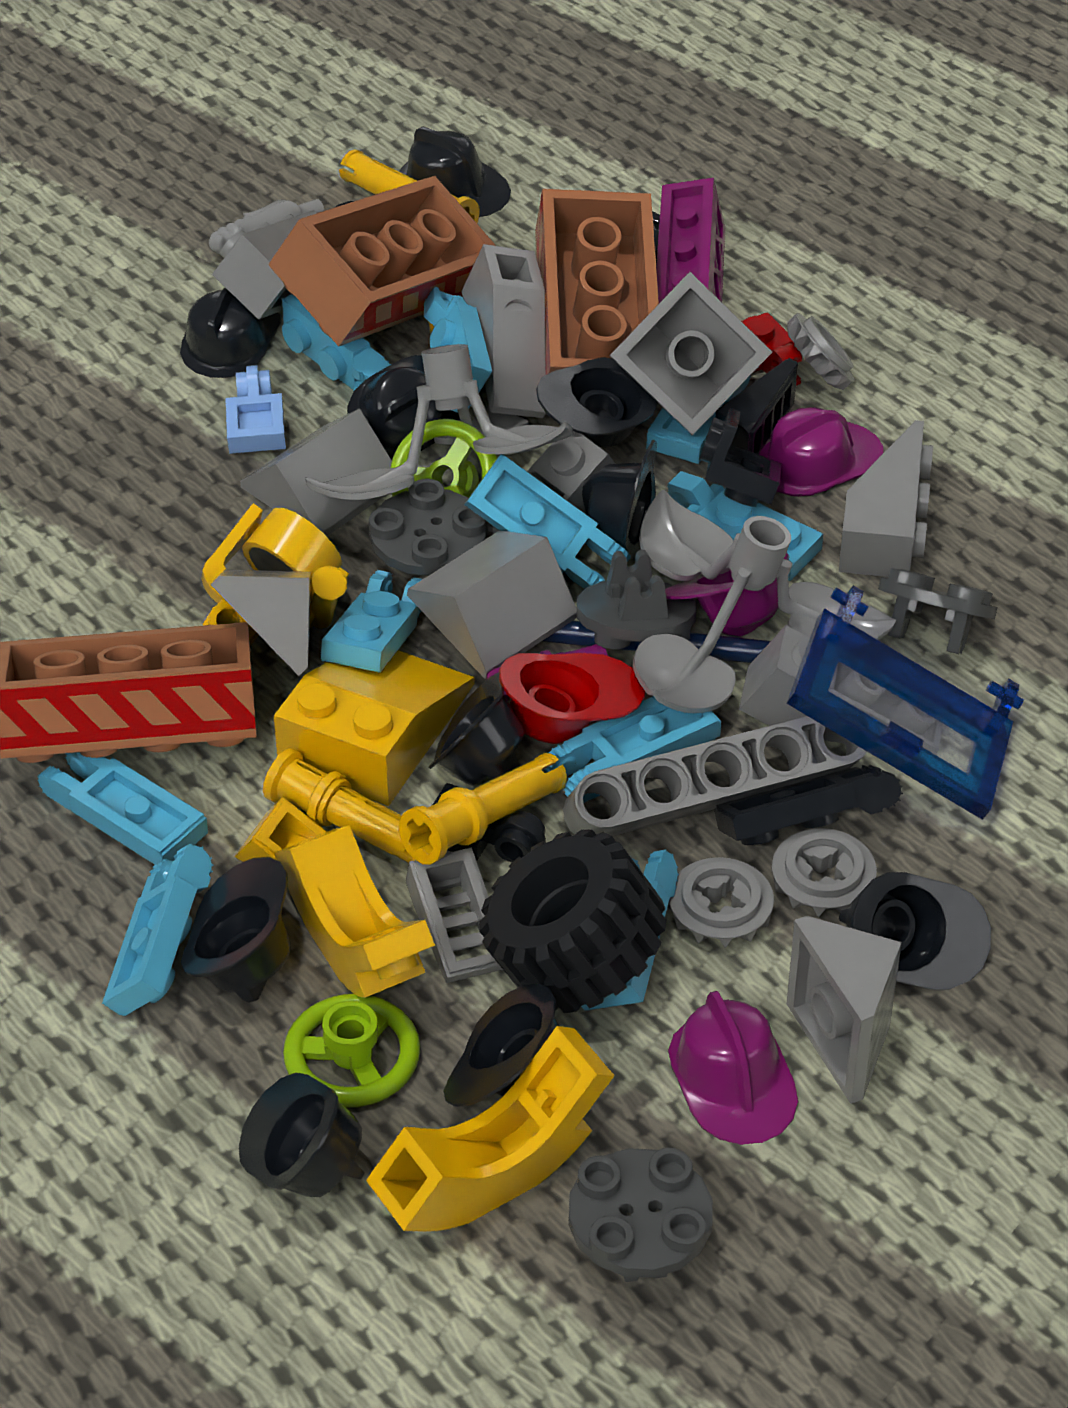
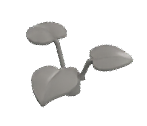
M454 344L434 347L422 351L426 385L416 387L418 407L407 461L397 468L371 469L326 482H319L305 477L306 485L322 495L344 500L377 498L413 485L415 481L412 475L417 472L429 402L431 400H435L436 410L458 409L460 421L475 427L485 436V438L473 442L474 450L485 454L502 455L531 451L546 444L573 436V427L566 421L559 427L529 425L527 419L516 415L492 413L489 405L484 408L478 393L477 380H473L468 345ZM470 405H472L476 415L472 421L468 409ZM441 436L434 438L436 444L452 445L456 438Z
M665 490L658 493L644 516L640 529V548L648 553L651 566L657 571L675 580L689 581L695 579L701 573L707 579H715L719 574L726 573L731 569V575L734 580L704 643L699 649L683 637L672 634H659L646 638L640 643L634 654L633 671L648 695H653L659 703L673 710L684 713H705L719 708L731 696L735 686L734 670L727 663L709 655L715 647L743 589L751 591L761 590L766 585L774 582L777 577L778 607L781 611L791 614L787 625L810 638L818 640L823 645L847 658L866 651L893 629L896 619L836 589L814 582L793 583L789 587L788 575L792 562L784 559L791 542V534L781 522L773 518L754 516L747 519L741 533L736 534L733 540L718 525L683 507Z

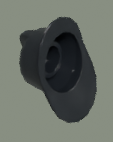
M424 126L419 127L415 131L414 143L410 148L408 162L399 172L417 181L436 176L450 194L458 198L466 196L474 199L479 205V217L489 216L501 210L509 202L511 189L507 180L496 170L480 161L475 146L468 136L455 131H435Z
M226 288L205 294L196 300L188 313L187 330L182 339L180 350L184 364L195 373L210 378H230L236 376V372H246V366L258 365L265 355L272 338L279 328L280 314L277 312L258 319Z
M413 355L400 359L367 378L353 391L347 406V414L360 408L391 460L402 440L414 429L418 407L416 387L426 385L422 355ZM435 400L429 402L426 423L438 419L460 421L459 413L452 410H436ZM434 438L425 442L421 446V451L434 444Z
M596 358L575 366L552 371L541 378L536 388L538 402L547 415L559 425L566 421L573 427L574 432L584 435L598 447L605 448L618 445L628 438L636 426L642 424L654 414L658 404L612 358Z
M652 440L649 444L642 463L606 465L599 473L591 475L585 481L582 489L586 515L598 523L596 528L625 548L629 555H631L629 560L634 561L636 553L641 550L639 537L642 521L650 504L656 497L654 464L657 441Z
M496 673L482 683L452 717L439 740L434 761L429 765V769L438 765L462 782L475 785L487 777L493 780L517 767L518 760L515 750L524 737L525 729L503 696L504 689L499 682V673Z
M269 857L252 858L232 867L215 881L205 893L199 905L189 941L182 955L181 965L186 974L195 977L206 976L216 987L230 993L235 992L242 1000L248 1003L259 999L267 980L282 968L289 958L291 949L290 939L281 916L288 883V874L281 862Z
M887 872L872 879L852 901L850 908L841 910L839 914V920L845 923L846 927L902 942L896 981L927 989L949 990L971 981L984 967L991 949V926L984 907L970 892L954 884L906 872Z
M539 983L523 985L506 993L489 1007L476 1023L464 1053L447 1080L443 1092L445 1101L455 1107L473 1105L491 1097L495 1093L503 1096L514 1085L556 1026H560L555 1018L556 999L550 988Z
M295 1072L280 1078L271 1085L252 1107L241 1132L239 1142L240 1163L249 1174L271 1189H286L306 1197H322L330 1192L344 1176L359 1180L363 1178L365 1173L354 1161L362 1140V1127L356 1117L338 1100V1096L333 1089L307 1074Z

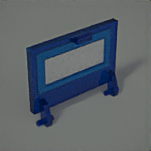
M853 585L845 593L836 587L830 598L840 603L838 613L835 615L824 608L818 616L786 704L983 820L990 812L1014 722L1008 718L1012 707L1018 710L1024 702V699L1017 695L1019 684L1011 679H1008L1003 686L991 681L986 691L994 695L996 699L992 708L850 624L855 613L863 617L869 607L860 602L864 591Z

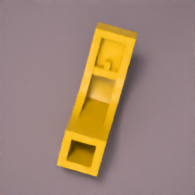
M350 825L330 830L275 852L277 861L281 862L288 874L287 887L307 930L338 979L353 994L366 998L426 973L418 952L435 946L426 920L403 922L390 911L369 875Z
M556 1026L518 1080L496 1103L474 1118L452 1127L441 1129L404 1127L366 1181L403 1231H440L471 1223L539 1185L580 1147L592 1132V1129L583 1118L614 1078V1074L575 1028Z

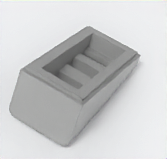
M472 848L446 853L444 858L431 865L421 864L416 860L410 861L406 875V885L419 920H426L435 944L431 948L445 982L450 983L503 970L490 953L456 961L454 952L484 945L482 943L484 937L480 932L449 939L447 934L448 931L477 925L479 928V921L485 916L481 909L485 899L488 898V894ZM461 886L463 891L462 893L435 898L434 895L435 891ZM469 905L471 910L468 913L442 918L440 913L441 911Z

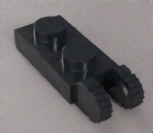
M869 764V766L862 765L861 768H849L716 805L714 813L719 831L736 841L741 840L743 845H758L777 839L779 837L778 829L801 823L803 828L826 826L839 820L838 812L855 807L870 815L882 812L883 808L889 810L892 805L896 806L895 803L900 801L899 797L903 794L901 792L903 786L899 784L900 779L896 778L895 774L884 770L881 771V768Z

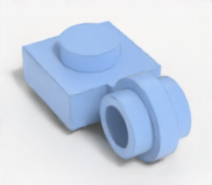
M258 365L246 366V372H236L237 397L225 398L229 454L286 449L282 393L272 394L270 370L259 371Z

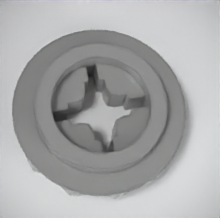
M797 313L787 322L788 336L795 343V347L804 356L805 361L828 384L844 390L855 381L850 371L854 367L851 359L833 335L816 318L810 316L807 319L800 313Z
M815 828L795 833L785 839L774 853L771 872L774 876L775 892L788 895L792 909L807 905L813 907L817 917H819L825 909L835 908L840 912L850 908L852 901L872 879L876 878L877 868L872 853L857 838L834 829ZM836 865L834 879L826 876L820 881H812L813 870L822 873L827 868L832 869Z
M715 857L691 863L678 873L675 895L670 897L668 910H671L674 914L677 930H691L698 944L708 937L719 939L724 948L727 947L733 938L740 937L751 942L758 928L769 926L774 905L773 890L766 877L753 866L736 859ZM729 891H732L731 906H724L720 912L716 911L714 913L710 911V902L717 903L722 897H726Z

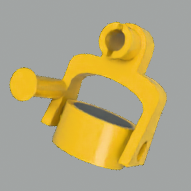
M253 503L204 564L201 578L204 589L217 605L212 608L203 626L246 622L211 586V583L226 570L225 565L242 547L244 557L254 570L311 572L310 602L312 601V603L310 604V629L313 626L320 629L328 627L332 622L337 600L347 589L349 573L341 568V556L335 545L310 521L296 512L285 508H274L261 523L263 510ZM248 624L251 646L259 634Z

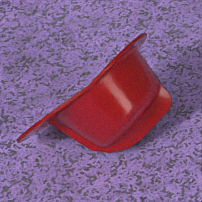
M518 653L506 658L499 668V682L509 696L508 703L522 722L525 734L549 744H563L564 741L581 734L582 729L587 727L591 721L625 717L637 710L645 698V690L636 678L633 668L619 659L604 654L569 653L547 655Z

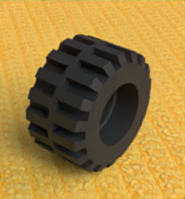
M583 829L574 836L569 831L558 834L552 841L547 843L542 841L531 847V851L524 857H518L509 865L510 869L503 876H499L491 888L494 892L485 899L481 909L485 916L479 921V932L484 937L482 943L517 988L537 983L550 988L556 999L555 1011L560 1008L563 1013L577 1012L585 1004L590 1009L602 1004L604 998L614 993L616 996L626 989V983L634 976L639 977L648 967L645 963L648 957L656 955L662 943L658 936L665 931L667 920L662 914L665 911L662 899L620 842H616L611 835L605 832L596 835L593 830Z

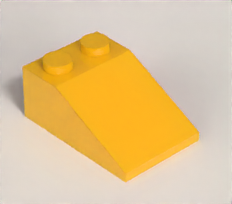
M399 650L381 673L326 662L305 674L274 714L277 756L285 749L293 748L303 754L304 762L327 774L332 771L343 774L351 783L352 790L370 800L389 806L474 686L475 677Z

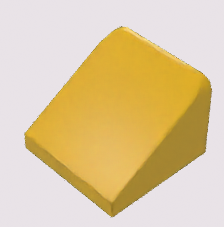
M282 796L263 816L234 857L243 862L261 857L277 860L275 852L327 831Z

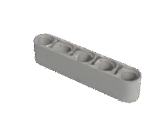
M846 708L833 709L594 771L586 775L566 798L563 808L564 821L569 830L574 834L583 829L593 830L596 835L605 832L615 836L713 810L716 808V805L846 770L862 759L869 750L871 743L870 728L865 719L857 712ZM824 732L836 733L843 739L846 744V756L833 754L826 747L823 737ZM765 747H775L785 754L788 760V771L781 772L775 770L768 764L764 754ZM705 762L718 763L727 770L730 778L729 787H719L708 780L705 774ZM654 777L667 784L671 795L670 802L659 803L651 799L645 791V778ZM587 793H596L603 796L611 807L610 818L598 819L591 816L584 807L583 796Z

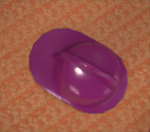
M810 407L788 412L780 418L772 431L770 442L763 447L759 455L782 463L780 484L776 492L797 497L811 496L826 491L838 484L861 477L884 453V449L878 437L865 427L847 422L846 418L835 410Z
M786 552L784 559L789 560V554ZM730 569L726 573L719 574L715 579H707L701 575L695 579L675 584L665 589L666 599L696 598L709 620L714 623L734 583L731 575L732 571ZM777 577L774 582L766 585L761 590L751 591L743 589L722 633L732 636L749 634L775 615L779 609Z
M718 991L710 992L707 995L705 1005L699 1007L687 1019L686 1023L673 1034L668 1049L671 1068L678 1080L691 1114L702 1129L719 1140L740 1145L763 1143L780 1135L794 1119L798 1104L794 1079L773 1036L770 1023L757 1008L745 1002L729 999L723 1000Z

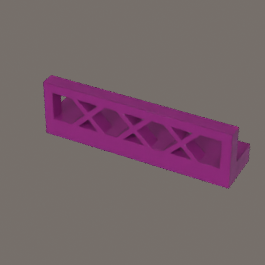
M714 177L662 185L656 266L659 303L689 272L722 302L725 224Z

